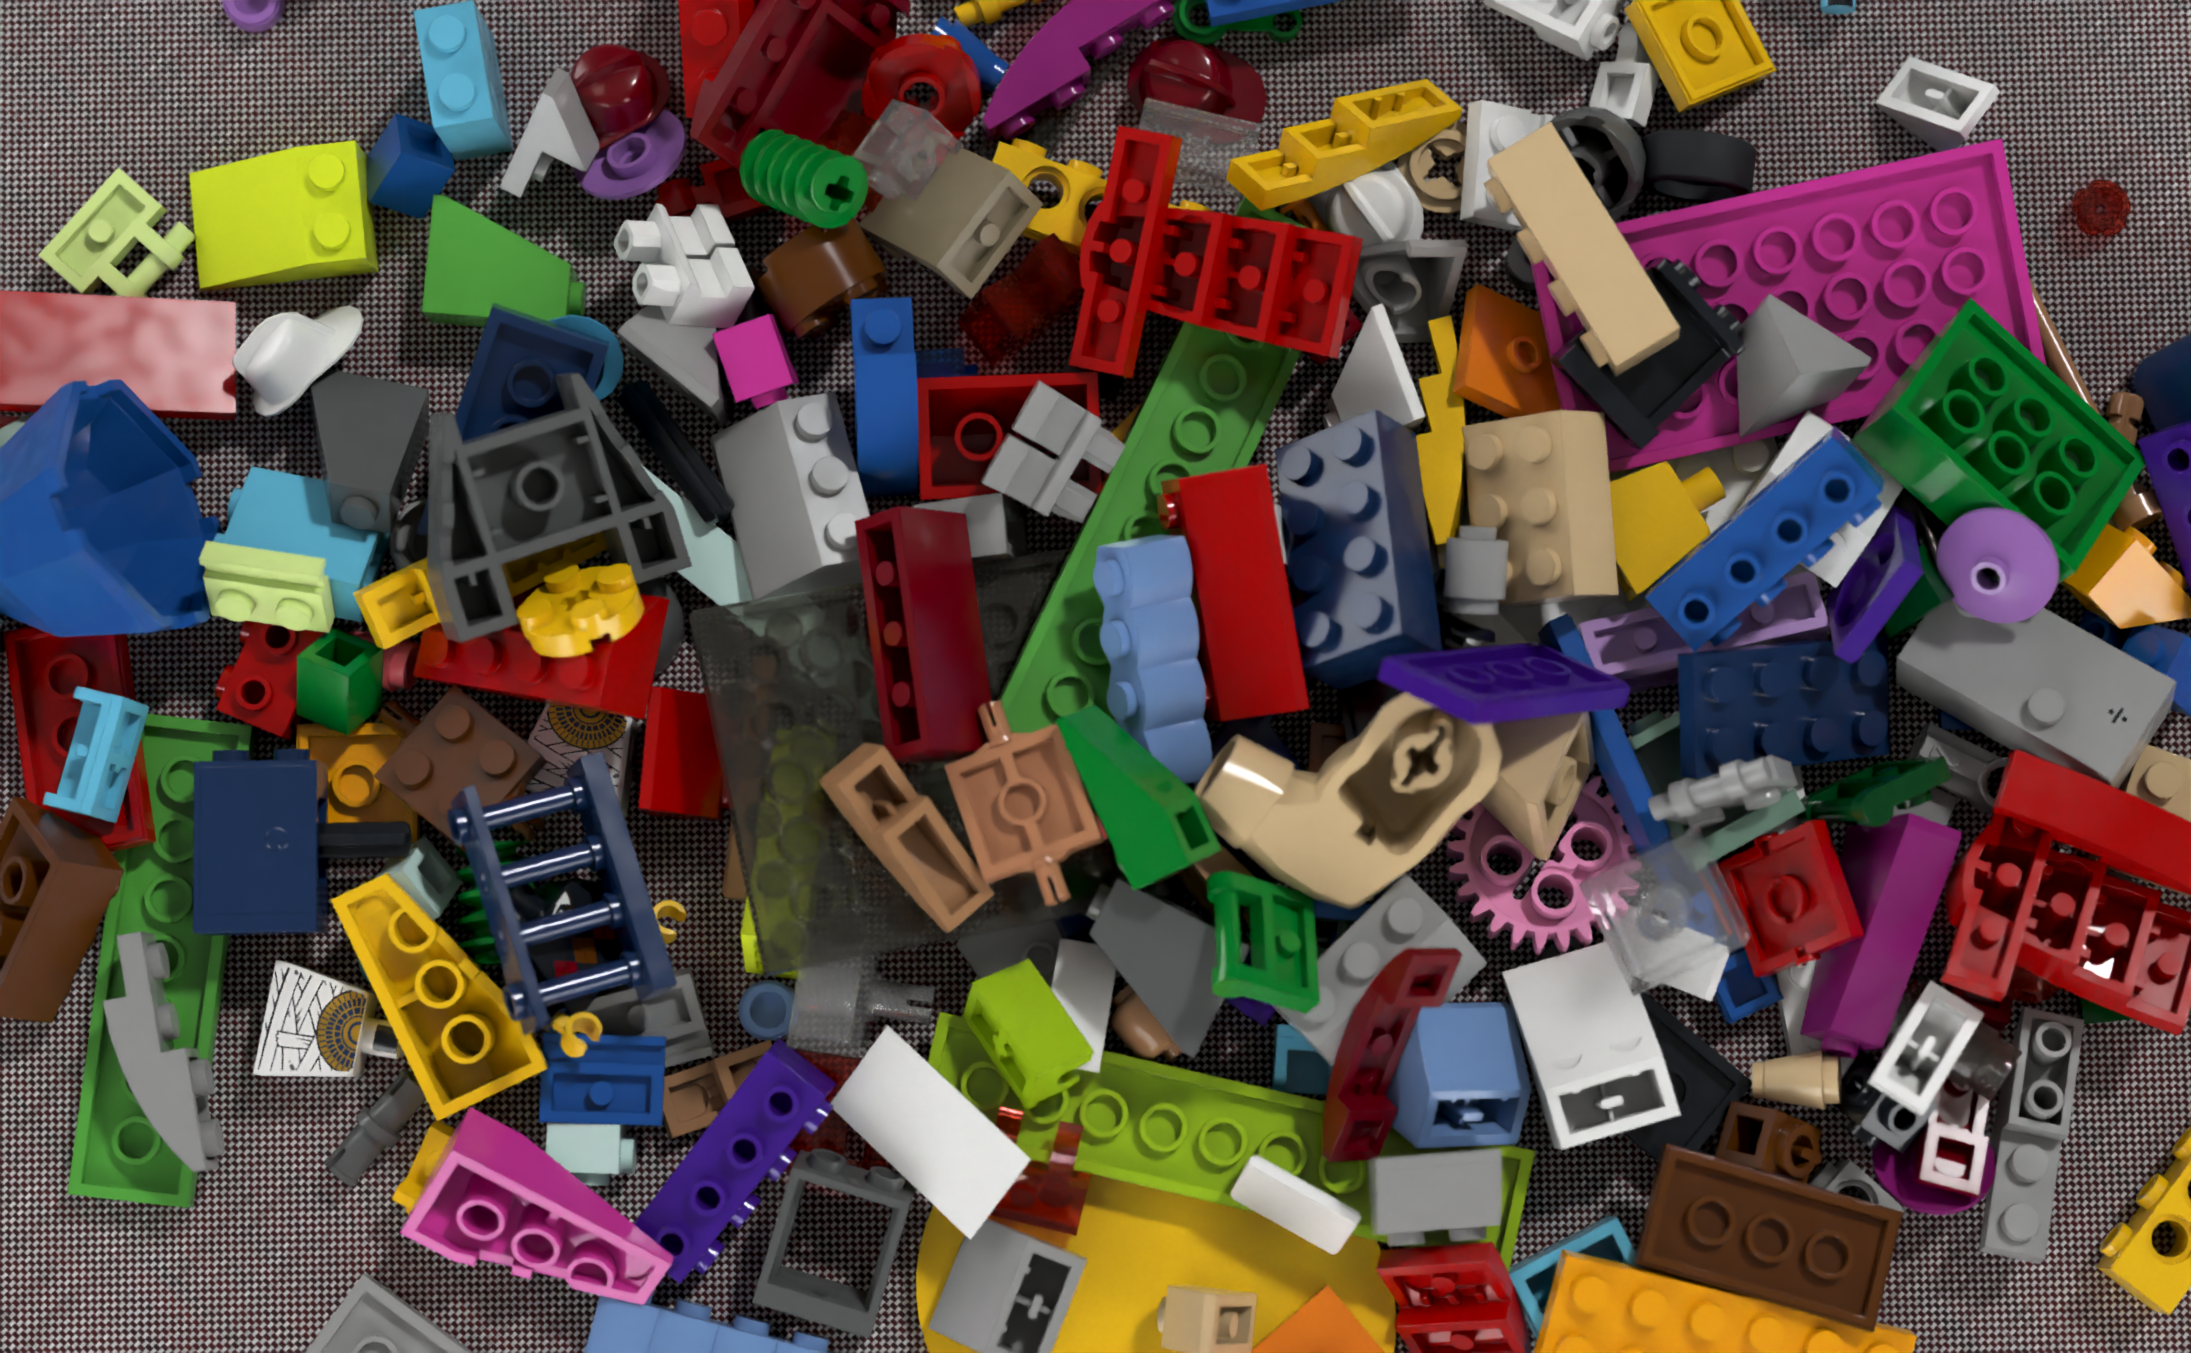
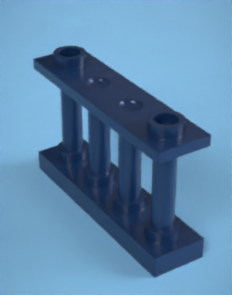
M603 751L579 757L566 771L568 778L564 779L563 786L482 807L476 787L472 785L462 788L451 801L453 809L448 810V823L452 837L457 845L464 844L508 982V985L503 987V997L507 1012L512 1021H520L524 1036L537 1032L549 1022L546 1006L625 983L629 988L635 987L639 1002L664 995L677 984ZM568 809L573 814H580L586 836L582 838L581 844L500 865L490 830ZM589 867L592 872L598 871L605 894L601 895L600 902L521 924L518 923L508 889ZM605 925L611 930H617L623 952L619 955V960L537 983L527 947Z

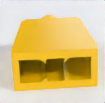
M1664 461L1610 482L1618 585L1629 602L1641 595L1711 534L1708 525L1700 513L1726 498V493L1718 477L1709 467H1705L1680 482L1671 465Z

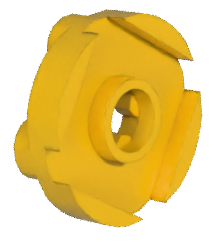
M563 563L545 573V584L535 590L516 611L524 636L527 641L528 639L530 640L533 650L544 656L569 657L593 651L590 640L601 637L608 632L612 642L627 634L642 617L644 605L631 566L628 564L617 563L610 566L579 569L577 564Z

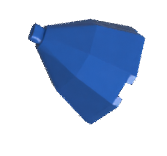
M121 379L108 380L95 386H88L86 381H72L61 386L0 448V614L57 637L151 633L194 627L209 621L210 607L203 580L205 566L200 565L199 557L205 542H213L217 533L223 534L217 516L202 517L191 487L192 483L202 477L196 457Z

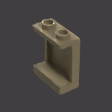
M929 132L859 223V227L891 257L900 260L906 256L938 273L958 293L972 299L1043 206V203L1010 170Z

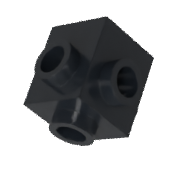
M1861 1051L1842 1078L1841 1104L1832 1105L1852 1119L1845 1129L1875 1150L1884 1141L1904 1154L1911 1142L1924 1131V1127L1938 1103L1932 1100L1928 1109L1921 1117L1868 1084L1878 1061Z

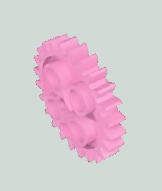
M1595 776L1583 786L1570 815L1576 818V823L1560 841L1554 859H1549L1543 865L1533 885L1521 900L1515 899L1512 893L1529 874L1535 856L1479 802L1464 813L1470 820L1459 819L1450 830V832L1462 840L1448 842L1446 856L1461 860V862L1449 867L1447 878L1453 881H1465V884L1457 890L1455 900L1457 903L1474 900L1476 904L1468 920L1471 923H1475L1488 917L1492 921L1487 936L1489 939L1492 940L1505 929L1511 932V950L1515 951L1525 937L1532 939L1535 955H1541L1546 940H1553L1557 950L1562 955L1567 952L1570 936L1573 935L1585 948L1589 947L1593 939L1591 926L1608 935L1614 925L1608 912L1616 916L1625 917L1630 905L1621 895L1636 896L1640 886L1638 881L1626 874L1641 872L1644 866V859L1628 854L1636 850L1629 833H1624L1626 826L1620 813L1615 814L1613 811L1616 804L1611 794L1603 798L1597 794L1601 783L1600 776ZM1578 840L1592 841L1599 847L1602 856L1594 861H1585L1574 854L1571 844ZM1495 854H1506L1516 861L1518 870L1510 875H1500L1489 867L1487 859ZM1546 887L1558 888L1566 894L1569 904L1561 909H1551L1540 901L1538 892Z

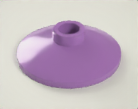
M663 109L659 117L644 127L633 131L607 148L597 152L587 171H580L574 168L575 177L588 194L601 199L620 200L645 193L667 179L680 164L687 147L686 131L677 116Z
M1988 507L1965 513L1949 526L1938 546L1937 570L1955 597L1952 600L1963 610L1979 619L1994 623H2013L2025 620L2042 610L2056 590L2059 580V561L2051 540L2035 522L2015 511ZM1982 568L1994 569L1999 574L2000 581L1989 578Z

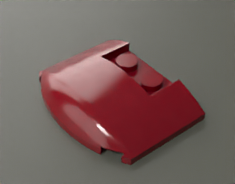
M760 0L715 80L712 82L704 79L693 114L690 137L738 171L740 169L741 155L747 144L759 133L770 129L783 130L785 134H794L801 139L810 140L814 144L823 145L829 150H836L843 155L852 156L872 128L865 116L862 105V83L869 65V58L877 47L886 45L888 42L896 39L897 12L910 17L911 3L907 0Z

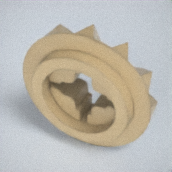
M1456 121L1416 148L1398 157L1397 168L1415 191L1423 211L1443 213L1446 216L1461 211L1465 157L1460 160L1454 170L1455 184L1458 188L1455 187L1453 182L1449 183L1444 177H1439L1436 180L1432 178L1425 182V179L1428 178L1429 173L1434 167L1430 148L1435 155L1439 154L1445 161L1453 157L1457 159L1463 154L1465 156L1467 125Z

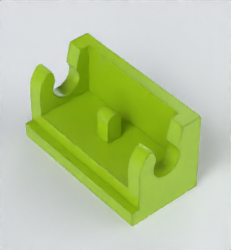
M1030 959L972 982L963 1018L1026 1110L1036 1106L1037 1102L1066 1090L1080 1080L1074 1069L1091 1061L1094 1050Z

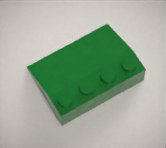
M1971 298L1963 303L1880 400L1852 439L1948 527L1963 514L1988 507L2009 509L2031 519L2046 533L2056 550L2059 561L2058 584L2077 571L2145 465L2142 452Z

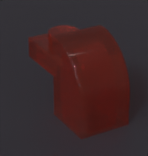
M1052 233L1040 240L1011 274L982 290L956 322L991 366L994 367L1028 346L1060 321L1081 300L1078 296L1083 289L1081 287L1079 262L1057 235Z

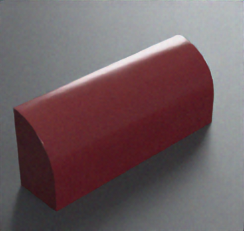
M897 506L855 521L884 747L895 762L903 763L945 762L971 756L989 742L980 715L977 713V708L986 704L990 709L991 715L993 712L989 704L992 701L966 514Z

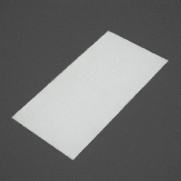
M888 1025L830 1103L834 1106L833 1110L970 1240L1031 1160Z

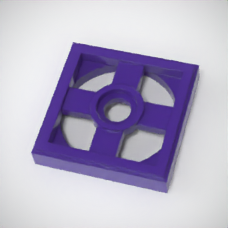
M1895 505L1884 518L1872 539L1837 588L1834 587L1826 597L1834 655L1851 664L1854 661H1858L1923 574L1913 517Z

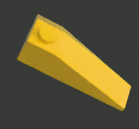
M389 873L383 874L331 899L336 913L437 1121L549 1068L534 1034L524 1036L520 1021L514 1022L510 1018L505 1006L503 991Z

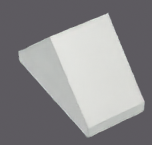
M1909 56L1875 103L1880 110L1940 152L1958 148L2000 91L1991 83Z
M1930 981L1883 1052L1868 1084L1922 1117L1984 1016V1013Z

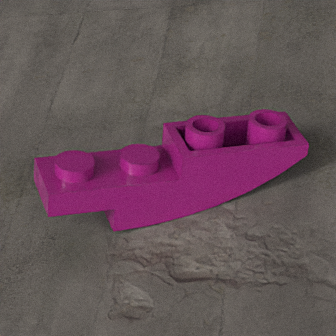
M1071 0L1053 15L1029 40L1010 65L997 87L983 118V134L988 142L1001 135L1005 141L1012 140L1026 132L1036 123L1033 116L1052 104L1056 110H1061L1080 99L1086 93L1084 85L1090 82L1091 67L1085 57L1091 54L1094 60L1103 58L1120 47L1125 41L1122 35L1136 26L1142 24L1147 30L1160 24L1175 12L1172 5L1177 0Z

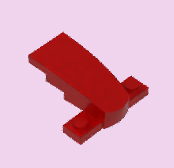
M1118 125L1103 202L1098 203L1089 219L1081 242L1079 269L1081 287L1084 289L1069 365L1133 378L1147 310L1198 326L1338 359L1363 239L1352 235L1300 227L1290 223L1239 217L1221 212L1169 208L1182 138Z
M1993 812L1990 824L1985 827L1960 855L1947 879L1945 904L1948 921L1957 927L1941 982L2001 1002L2007 992L2016 964L2034 975L2102 1007L2179 1036L2185 1028L2191 1008V912L2159 902L2162 891L2105 875L2108 864L2050 849L2053 839L2044 837L2046 830Z

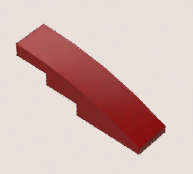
M2017 749L2010 753L1992 809L1993 812L2046 830L2044 837L2098 855L2097 862L2108 864V866L2191 895L2190 821L2074 770Z

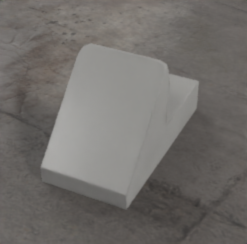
M557 67L544 88L499 186L519 198L523 195L532 178L541 183L544 181L555 158L580 171H587L600 149L598 138L568 72Z

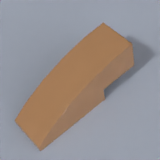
M864 742L818 780L866 845L944 932L950 933L995 894L989 884L984 881L982 874L928 796L916 793L884 745Z

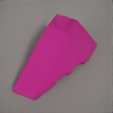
M469 1107L444 1147L400 1231V1234L457 1263L475 1266L478 1259L512 1267L511 1275L531 1279L533 1273L536 1272L566 1279L570 1287L575 1290L640 1305L646 1303L671 1266L674 1256L526 1136L472 1107Z

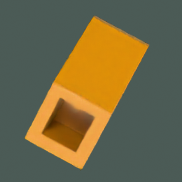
M2107 523L2077 571L2061 582L2085 609L2119 629L2191 618V598L2184 591L2187 587L2185 577L2168 563L2162 560L2158 563L2152 557L2157 547L2144 534L2132 526H2128L2122 532Z

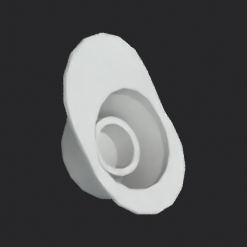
M1393 161L1356 179L1308 197L1330 232L1362 238V247L1406 240H1419L1424 228L1423 208L1419 199Z
M352 306L336 307L322 313L314 320L297 312L279 313L266 318L255 327L233 355L232 364L254 388L253 405L256 412L264 417H271L291 407L311 383L335 364L353 346L361 333L364 321L361 311Z

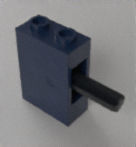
M276 749L273 750V760L250 761V751L246 750L213 751L212 761L194 762L193 933L206 936L328 934V859L405 858L410 855L412 845L409 823L405 821L328 823V764L317 759L310 760V750Z

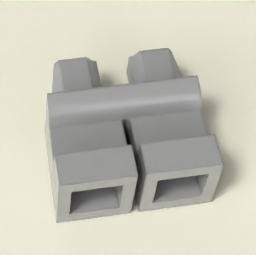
M1037 380L1011 428L1057 454V457L1052 458L1007 432L983 474L981 482L1022 502L1047 517L1050 511L1061 517L1082 523L1097 494L1071 480L1070 477L1080 459L1083 458L1110 474L1125 445L1111 432L1100 426L1102 422L1100 418L1045 383Z

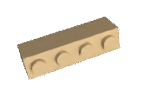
M1551 122L1487 160L1488 174L1491 179L1486 181L1484 186L1490 198L1502 215L1509 210L1515 215L1523 230L1515 234L1519 244L1533 265L1541 261L1545 263L1555 279L1554 282L1547 285L1552 297L1566 317L1575 312L1587 331L1580 336V340L1598 368L1607 363L1615 377L1679 339L1680 326Z

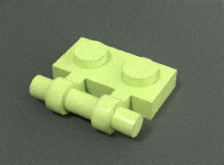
M118 167L38 256L81 294L91 295L104 281L114 290L111 296L148 297L145 293L168 268L174 271L184 261L185 257L181 254L197 236L180 221L174 225L164 238L156 233L152 227L167 210ZM140 241L151 252L128 277H125L116 267Z

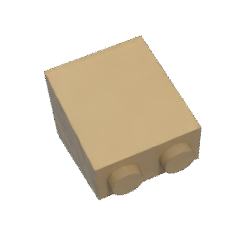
M1589 711L1491 723L1502 756L1497 782L1479 803L1536 858L1548 861L1596 761Z

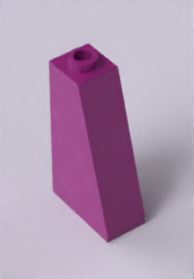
M1912 813L1893 816L1888 823L1882 826L1866 827L1859 824L1847 827L1839 863L1864 936L1820 954L1822 959L1816 961L1800 1034L1821 1041L1820 1049L1831 1055H1839V1057L1857 1058L1858 1051L1884 1047L1960 844L1962 832Z

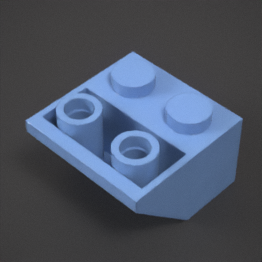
M1507 1002L1442 1003L1441 1007H1421L1385 1095L1398 1109L1392 1127L1416 1148L1518 1144L1532 1088L1513 1007Z

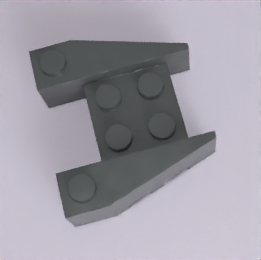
M580 373L554 375L564 410L463 442L453 412L430 414L427 580L447 639L461 643L519 623L501 564L601 531L603 532L612 564L625 563L631 566L637 584L692 566L673 505L664 492L657 488L642 467L640 458L630 444H626L606 416L604 407Z

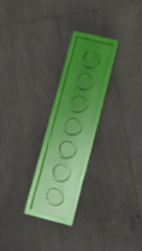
M147 714L141 740L156 842L114 851L113 855L123 868L124 873L121 877L119 890L115 897L110 900L105 914L67 1193L69 1195L192 1208L194 1206L198 1172H193L169 1148L151 1125L134 1097L120 1067L109 1034L102 1001L126 997L116 936L140 931L155 934L156 943L162 942L169 958L170 976L167 979H162L166 1003L172 1002L175 1005L180 1024V1037L173 1039L174 1050L198 1048L200 1058H207L212 1068L229 935L206 936L193 933L194 762L212 761L213 751L216 750L250 751V761H253L257 727Z

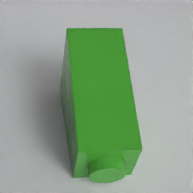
M433 194L422 313L431 323L485 327L493 303L546 321L567 315L584 316L586 283L578 282V275L570 263L448 196Z

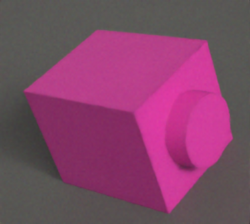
M767 314L712 333L736 403L751 399L756 410L789 398L785 387L799 383L775 314Z

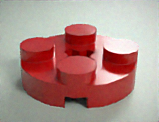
M933 34L901 36L888 42L886 45L877 47L871 53L869 65L862 83L863 110L871 127L881 136L883 131L889 138L899 141V147L915 151L929 132L952 143H956L965 134V128L972 123L973 118L975 117L976 119L980 110V75L972 58L963 51L960 42L952 36H935ZM917 82H925L927 85L934 86L937 90L930 94V102L926 104H920L919 99L915 95L907 96L905 91L913 88V84Z

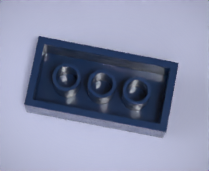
M1374 409L1275 449L1291 604L1303 673L1341 691L1377 678L1383 658H1388V656L1442 651L1416 432Z

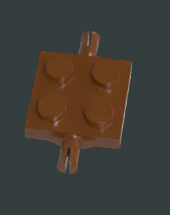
M455 685L448 690L429 713L422 716L419 720L402 707L397 700L389 701L386 706L402 721H398L384 708L381 709L378 716L379 721L385 723L400 735L402 739L398 749L377 771L374 777L466 854L464 844L457 845L455 843L448 823V810L453 809L451 801L462 788L475 785L482 807L522 797L527 785L547 763L546 759L538 751ZM539 817L527 820L534 828L542 832L545 826L544 819ZM524 822L510 825L523 835L527 841H532L538 836Z

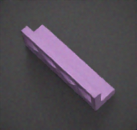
M1809 571L1783 577L1789 583L1787 587L1766 606L1760 608L1754 601L1736 617L1742 622V625L1729 638L1717 647H1714L1707 641L1695 652L1826 638L1830 624L1815 574ZM1654 607L1578 623V632L1594 667L1628 683L1627 685L1631 687L1629 694L1679 683L1678 654L1694 652Z

